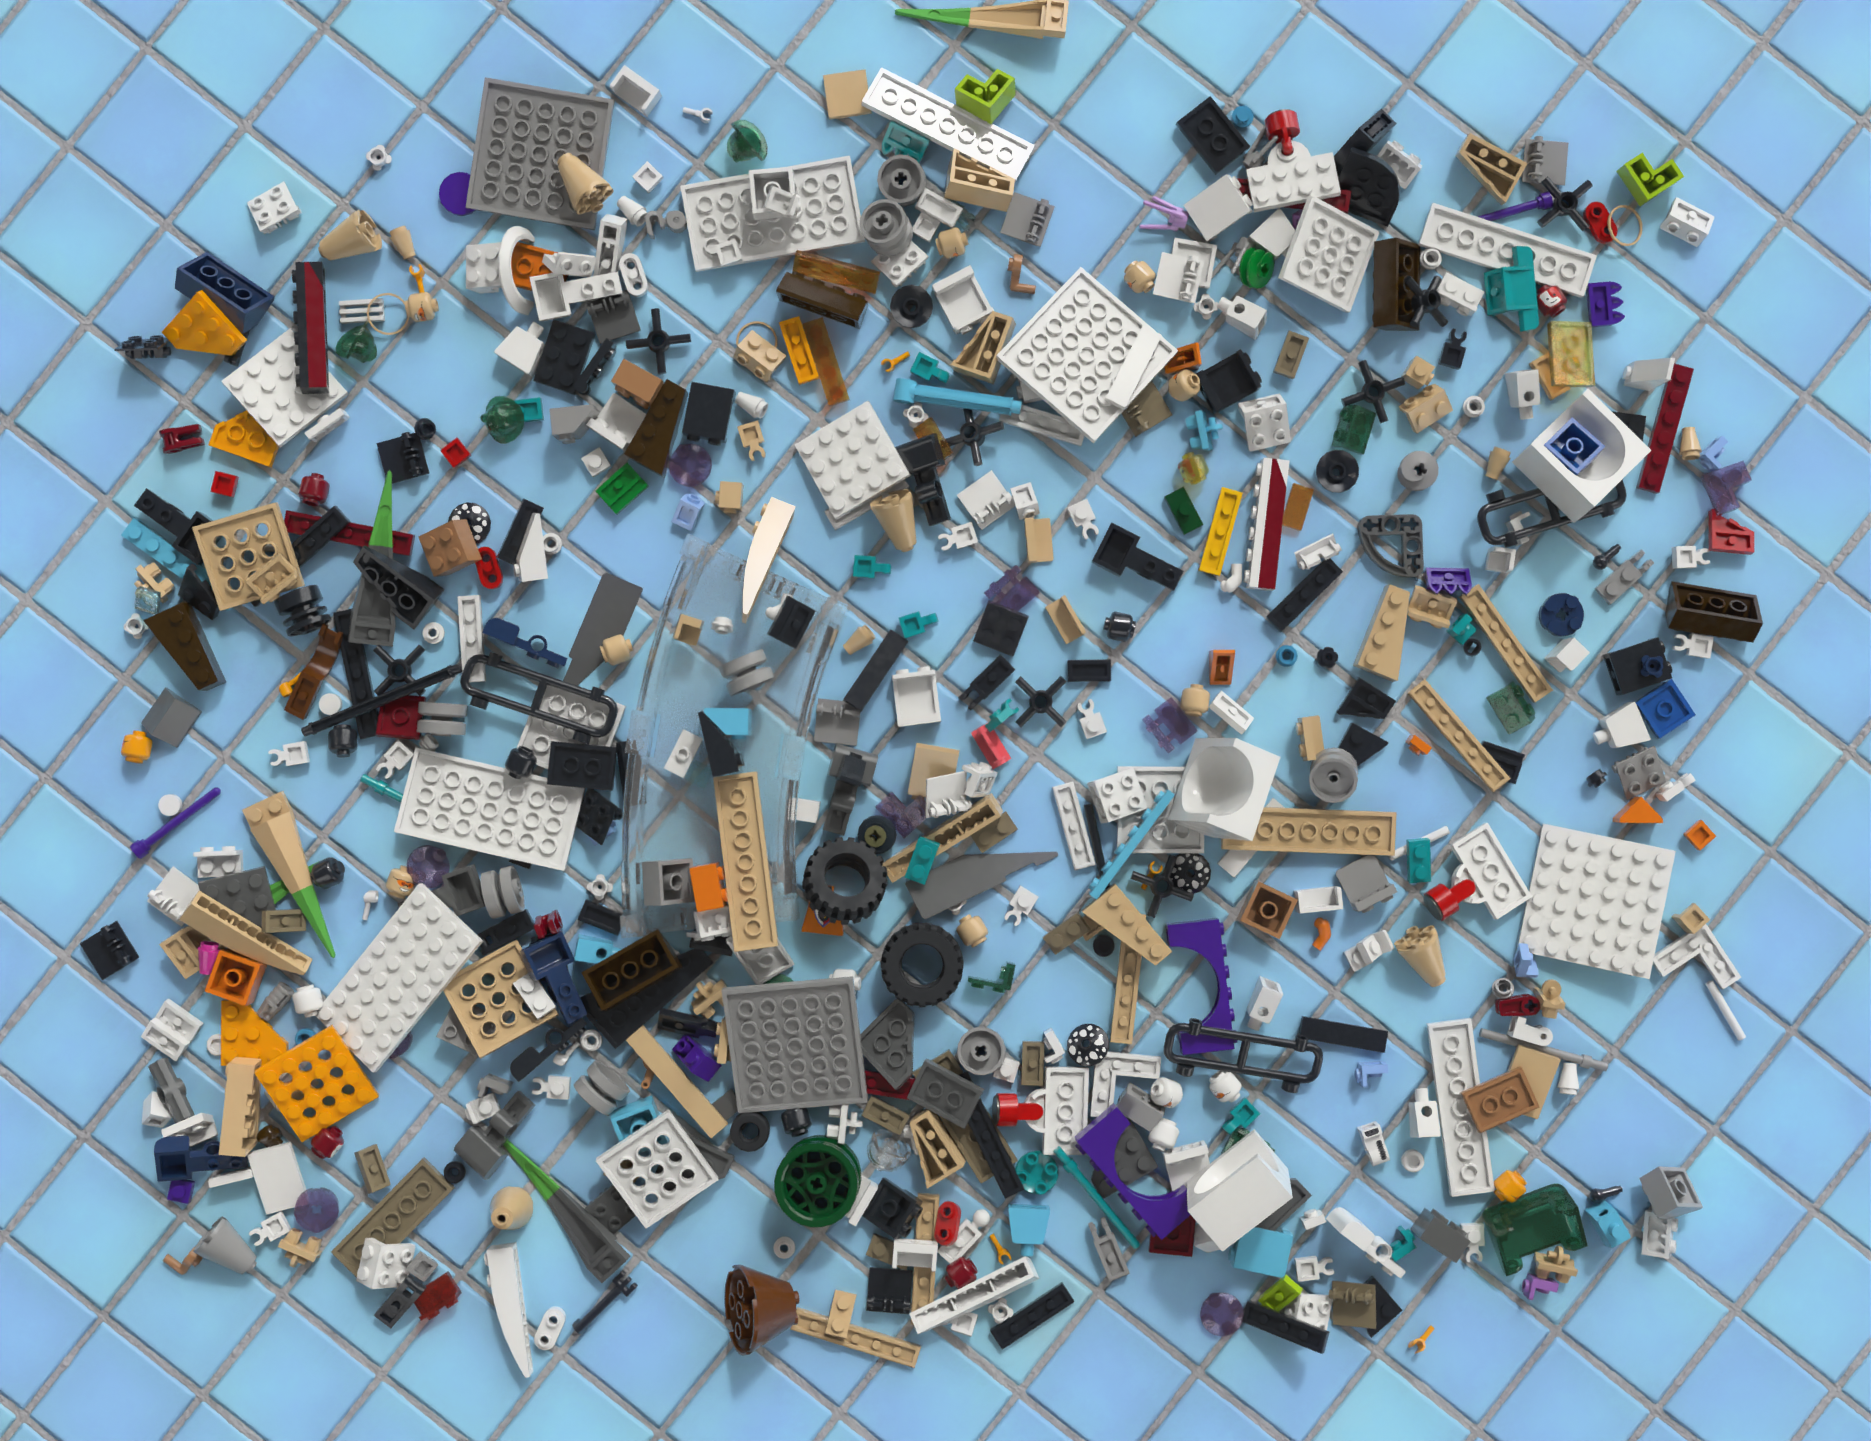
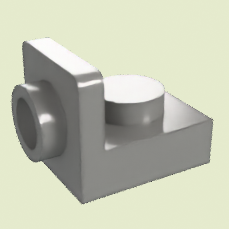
M489 1073L485 1078H481L478 1083V1097L483 1098L487 1094L489 1087L496 1094H507L514 1082Z

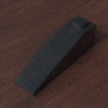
M365 545L353 561L368 582L373 583L380 591V597L383 600L386 599L393 607L392 612L396 617L413 629L419 625L445 590L429 577Z

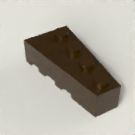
M666 379L624 453L627 458L665 478L667 473L666 470L672 455L674 441L677 437L679 423L687 401L688 392L686 389Z
M182 602L143 620L198 690L208 691L226 683L192 605Z

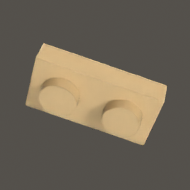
M835 1289L825 1334L847 1338L857 1294Z

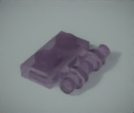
M1015 565L1011 570L1007 569L1003 573L1004 576L997 582L993 581L989 585L990 588L984 594L988 599L996 594L999 600L995 603L1019 611L1040 592L1026 576L1019 582L1016 576L1021 572V569ZM1011 582L1014 587L1004 594L1001 589Z
M1172 697L1154 709L1158 716L1156 720L1153 721L1149 714L1142 719L1146 724L1145 728L1149 733H1153L1159 741L1158 745L1161 748L1163 747L1167 753L1175 749L1170 743L1174 738L1179 744H1182L1197 732V729ZM1162 723L1171 732L1167 736L1158 727Z

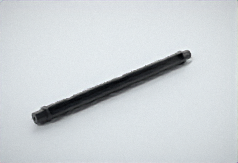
M459 663L453 666L448 665L444 669L313 723L310 722L307 726L301 728L302 734L305 737L311 734L315 735L320 731L451 677L454 678L457 674L463 672L462 667Z

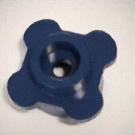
M1645 655L1641 658L1643 668L1640 673L1642 676L1654 675L1655 677H1660L1662 675L1663 658L1661 656L1649 657Z

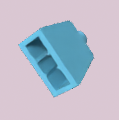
M578 934L574 960L597 964L622 949L613 947V941ZM603 948L606 952L603 955H599L597 950Z
M1605 1200L1602 1203H1595L1584 1209L1605 1246L1614 1248L1631 1238L1617 1211ZM1606 1212L1605 1215L1599 1216L1600 1213Z
M1008 1204L1012 1243L1021 1244L1020 1255L1033 1256L1034 1244L1041 1245L1044 1243L1050 1215L1049 1205Z

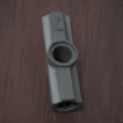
M162 1058L150 1064L148 1068L157 1084L158 1097L163 1104L167 1105L175 1124L194 1116L195 1114L186 1097V1087L183 1081L176 1077L168 1058Z

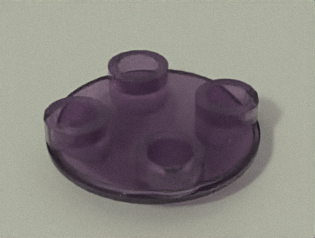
M696 444L679 445L669 461L671 476L676 482L687 487L703 483L709 477L712 469L710 455L703 447Z
M425 845L415 849L408 857L407 873L412 877L416 885L423 883L427 888L437 887L443 883L442 875L449 873L450 865L446 852L443 849Z
M1223 1292L1211 1293L1202 1304L1200 1311L1203 1326L1207 1331L1217 1336L1233 1334L1241 1326L1244 1316L1243 1307L1239 1300L1233 1295Z

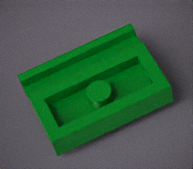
M625 463L595 492L618 515L649 486L628 463Z

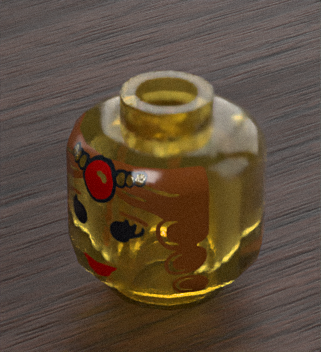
M1190 452L1181 457L1182 461L1179 462L1177 467L1185 483L1195 485L1207 479L1206 475L1209 473V468L1202 454L1194 455V452Z

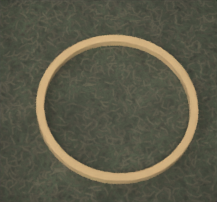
M1627 205L1617 206L1610 212L1607 224L1613 240L1622 246H1631L1638 242L1642 235V221L1639 214ZM1618 208L1631 210L1638 219L1639 234L1637 239L1630 244L1620 242L1612 232L1611 217Z
M392 293L379 294V295H377L376 297H374V298L370 301V303H369V305H368V308H367V318H368V321H369L370 325L372 326V328L375 329L377 332H379V333H381V334H385V335L397 334V333H399L400 331H402V330L406 327V325H407V323H408V320H409L408 316H407V320H406L404 326H403L400 330H398V331H396V332H392V333H386V332H382V331L378 330V329L375 328L374 325L371 323L370 317H369V309H370V306H371L372 302H373L375 299H377V298L380 297V296H384V295L394 296V297L398 298L399 300H401L404 305H405V301H404L402 298H400L399 296H397V295H395V294H392Z
M753 321L744 325L738 332L736 338V345H738L739 336L743 329L752 324H762L767 326L773 332L775 336V347L777 348V336L775 331L772 329L771 326L760 321Z

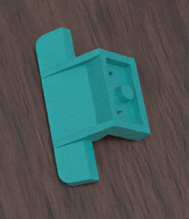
M1528 246L1512 247L1514 267H1501L1485 272L1484 284L1487 315L1495 316L1509 311H1518L1520 332L1534 330L1539 326L1532 249Z

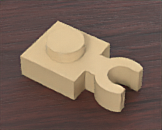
M758 420L737 426L743 447H750L749 458L751 461H755L753 454L756 451L761 452L762 457L765 458L766 453L759 446L760 443L765 441Z

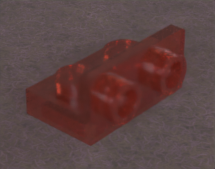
M449 1271L426 1284V1289L414 1302L421 1314L419 1316L420 1321L425 1318L431 1320L440 1313L439 1309L444 1306L448 1309L458 1302L457 1298L462 1292Z

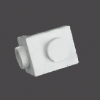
M771 186L764 207L785 216L793 217L800 208V196Z
M1519 511L1509 516L1510 521L1505 523L1509 530L1507 533L1524 529L1520 520L1530 516L1529 511L1524 514ZM1524 537L1518 539V544L1516 546L1529 541V538Z

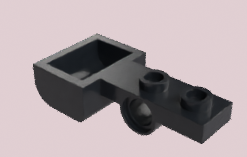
M932 433L896 446L895 448L909 471L910 477H915L917 484L915 494L919 503L923 504L929 526L951 520L936 469L946 465L937 434Z
M146 488L134 506L174 534L177 539L172 544V547L195 564L201 566L203 559L192 527L213 520L199 511H196L190 519L180 509ZM222 536L217 537L216 544L219 542Z
M1111 522L1091 562L1118 577L1122 575L1125 567L1138 575L1174 591L1184 571L1137 548L1136 545L1140 536Z
M580 1018L565 1032L558 1028L550 1029L545 1036L548 1046L540 1053L535 1047L527 1048L512 1061L510 1065L511 1074L520 1082L556 1050L560 1053L570 1044L567 1041L571 1037L575 1036L577 1039L586 1031L584 1026L587 1023L583 1018ZM552 1032H559L561 1034L562 1040L559 1044L554 1045L549 1041V1036Z

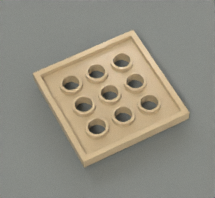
M278 502L192 527L220 611L261 599L245 581L251 576L252 572L260 569L279 552L298 571L297 582L291 588H284L279 593L305 586ZM261 523L268 527V532L264 536L260 535L257 530ZM241 529L247 533V539L244 542L237 539V532ZM223 536L226 539V546L224 548L217 546V537ZM268 544L275 548V553L271 557L267 556L264 552V548ZM247 550L254 554V560L251 563L244 560V553ZM227 556L233 560V566L230 569L225 568L223 565V560ZM234 577L240 581V587L237 590L232 589L230 586V580Z
M517 939L460 970L443 990L480 1059L558 1016L556 1009H553L537 1020L533 1012L527 1013L523 1011L522 1006L525 1001L520 994L512 991L513 983L528 973L520 955L522 948ZM507 963L514 966V971L510 975L502 973V967ZM487 974L495 977L494 983L490 986L482 983L483 977ZM467 985L475 987V993L470 997L463 995V989ZM497 993L505 995V1001L500 1005L493 1003V996ZM477 1004L485 1006V1012L480 1016L473 1013V1008ZM506 1012H513L515 1014L514 1022L510 1024L503 1021L504 1014ZM494 1023L496 1026L495 1032L490 1035L485 1034L483 1031L485 1024Z

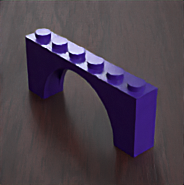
M1218 918L1166 923L1168 946L1184 947L1200 953L1210 963L1215 972L1217 996L1211 1011L1202 1020V1026L1232 1030V1022L1235 1021L1233 1008L1230 1009L1229 1000H1232L1231 987H1227L1226 981L1227 978H1230L1228 965L1224 964V957H1227L1226 944H1222L1221 935H1224L1223 922H1219ZM1178 1032L1182 1055L1235 1049L1234 1043H1237V1040L1202 1034L1195 1036L1187 1032Z
M1113 1103L1074 1137L1077 1142L1075 1146L1082 1155L1088 1154L1091 1158L1089 1163L1097 1172L1101 1169L1106 1175L1103 1177L1106 1183L1111 1188L1115 1186L1120 1191L1117 1194L1125 1204L1129 1202L1132 1205L1133 1209L1131 1211L1139 1221L1142 1218L1148 1224L1146 1229L1153 1237L1158 1235L1162 1240L1191 1215L1188 1212L1187 1188L1183 1184L1176 1190L1163 1195H1144L1133 1191L1120 1180L1114 1162L1115 1148L1121 1134L1131 1123Z

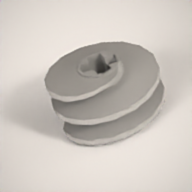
M1415 451L1408 454L1401 461L1398 468V479L1401 485L1412 491H1422L1430 487L1438 476L1439 467L1437 461L1431 454L1425 451ZM1420 467L1419 471L1422 472V474L1417 475V471L1414 469Z

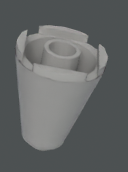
M223 1216L202 1236L193 1251L203 1258L240 1274L250 1273L257 1264L255 1261L257 1256Z

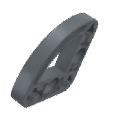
M1413 514L1365 516L1359 521L1358 535L1361 545L1374 564L1382 570L1399 577L1413 578L1422 573L1424 560L1422 521L1420 517ZM1387 519L1395 522L1396 526L1393 531L1385 529L1384 523ZM1399 519H1402L1401 523H1407L1412 519V522L1416 523L1417 526L1413 527L1412 530L1409 526L1401 527L1402 531H1399L1401 525ZM1369 520L1370 524L1379 523V527H1373L1368 532L1367 528H1363V524ZM1401 535L1402 567L1386 560L1377 551L1370 536ZM1409 540L1416 541L1418 548L1415 552H1410L1407 549L1406 545ZM1418 555V558H1414V565L1418 566V569L1412 573V570L1408 569V566L1412 564V558L1407 559V556Z

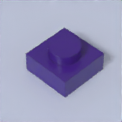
M171 1181L167 1200L185 1204L191 1203L195 1181Z

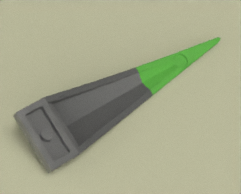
M389 470L386 475L368 547L393 559L392 473ZM362 573L350 615L348 642L393 647L396 626L395 614L392 612L393 607L386 599L383 600L380 597V591L373 583H369Z
M507 1140L503 1144L541 1193L566 1231L586 1268L603 1283L629 1259L630 1255L615 1241L617 1237Z

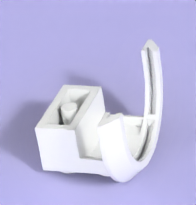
M514 226L507 230L501 242L466 245V289L483 294L499 292V288H502L509 305L516 312L529 315L534 307V302L525 299L518 292L512 276L511 258L513 249L519 240L529 243V241L535 242V238L530 230L521 226Z

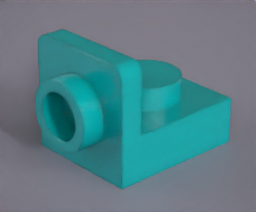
M1463 614L1455 620L1446 632L1460 645H1463L1476 632V628L1470 623L1473 619L1468 614Z
M1399 1226L1397 1229L1404 1239H1397L1390 1244L1392 1248L1391 1258L1395 1262L1417 1248L1413 1243L1416 1238L1409 1228L1405 1230L1402 1226Z

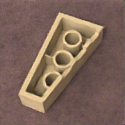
M1391 584L1384 587L1353 666L1389 681H1398L1410 592Z
M1115 883L1105 890L1097 900H1093L1082 910L1084 914L1155 966L1172 952Z
M235 1057L226 1066L225 1076L227 1077L219 1155L245 1157L258 1143L256 1136L259 1132L261 1082L254 1072L261 1067L262 1059Z

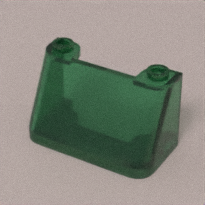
M1561 1184L1547 1185L1523 1194L1513 1203L1505 1201L1491 1206L1483 1212L1487 1231L1506 1276L1515 1274L1523 1268L1521 1257L1561 1243L1569 1251H1576L1588 1246L1579 1208Z

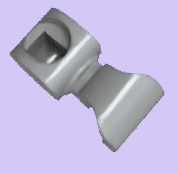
M650 211L645 217L647 231L651 239H655L651 224L654 220L658 222L661 230L668 227L674 233H681L687 227L686 218L680 211H669L665 218L659 212Z

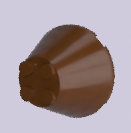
M743 1265L732 1266L734 1270L728 1272L726 1278L725 1316L726 1320L731 1321L733 1331L729 1332L731 1342L735 1350L743 1356L751 1354L791 1326L798 1324L796 1304H799L798 1291H793L791 1284L787 1281Z

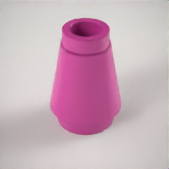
M213 941L201 942L198 947L200 974H211L218 952L221 950L218 948L219 943Z

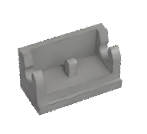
M1130 1082L1118 1098V1103L1116 1104L1125 1117L1149 1132L1156 1127L1164 1116L1166 1108L1155 1104L1150 1094Z

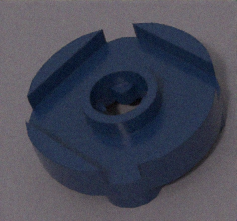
M1567 593L1551 595L1539 609L1541 626L1554 636L1571 635L1582 626L1584 610L1576 596ZM1560 609L1566 612L1563 621H1561L1560 617H1556V613H1559Z

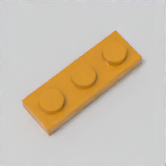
M797 316L779 322L799 385L820 379L800 317Z

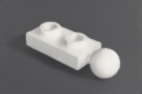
M979 1209L974 1213L972 1222L965 1218L959 1225L956 1242L951 1246L940 1245L937 1252L950 1264L959 1257H962L982 1235L978 1228L984 1227L989 1223V1213L984 1209Z

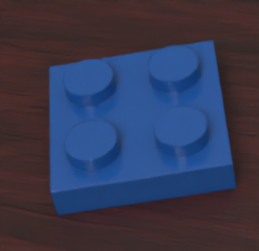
M1672 679L1665 681L1635 701L1640 714L1657 739L1662 738L1696 715Z

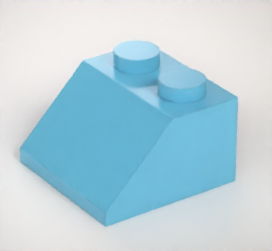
M704 708V713L726 735H731V739L746 740V735H751L752 709Z
M651 1095L614 1109L610 1119L619 1142H621L660 1114ZM666 1135L659 1136L657 1142L661 1145L667 1143ZM641 1148L639 1153L649 1150V1148Z

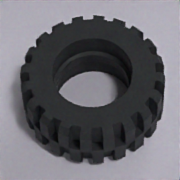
M842 837L835 838L834 843L828 840L823 843V847L818 846L814 850L813 855H810L803 875L802 889L805 890V900L810 901L809 907L812 911L817 909L819 917L823 919L826 916L830 918L829 922L834 924L836 920L841 921V925H848L850 920L855 924L860 922L862 917L865 919L870 917L872 912L876 911L879 907L888 882L886 878L887 868L882 866L884 863L883 858L876 856L877 850L873 847L869 849L866 847L867 843L862 840L860 843L854 842L855 838L848 837L847 841H843ZM835 866H848L861 874L865 887L857 895L842 896L836 894L828 887L825 881V874Z
M918 922L904 926L891 936L884 947L881 958L882 978L889 992L893 993L900 1002L901 1000L906 1002V1005H916L919 1007L938 1005L939 1002L948 999L958 988L959 982H961L963 956L960 946L949 932L940 926L932 925V923ZM919 944H926L935 948L943 962L939 977L926 985H918L909 981L902 970L904 954L908 949Z

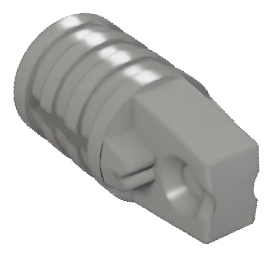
M279 982L257 1011L258 1016L266 1021L271 1020L290 1001L295 993L294 990L287 984Z

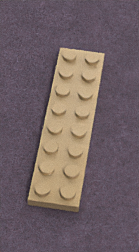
M755 771L713 777L734 952L779 946L758 773Z
M1264 807L1253 841L1221 838V849L1395 856L1397 812Z

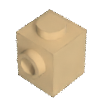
M1415 356L1401 377L1411 386L1420 389L1424 384L1428 386L1433 379L1434 374L1432 371L1435 366Z
M720 481V491H716L715 504H719L718 507L724 510L723 513L736 514V511H742L744 485L740 482Z

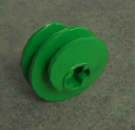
M1247 249L1240 261L1239 274L1241 282L1247 287L1263 288L1269 282L1274 271L1275 261L1273 254L1270 252L1265 253L1262 249Z

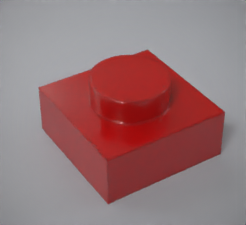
M455 438L440 450L453 468H457L472 456L459 438Z
M215 471L210 492L234 498L239 477Z

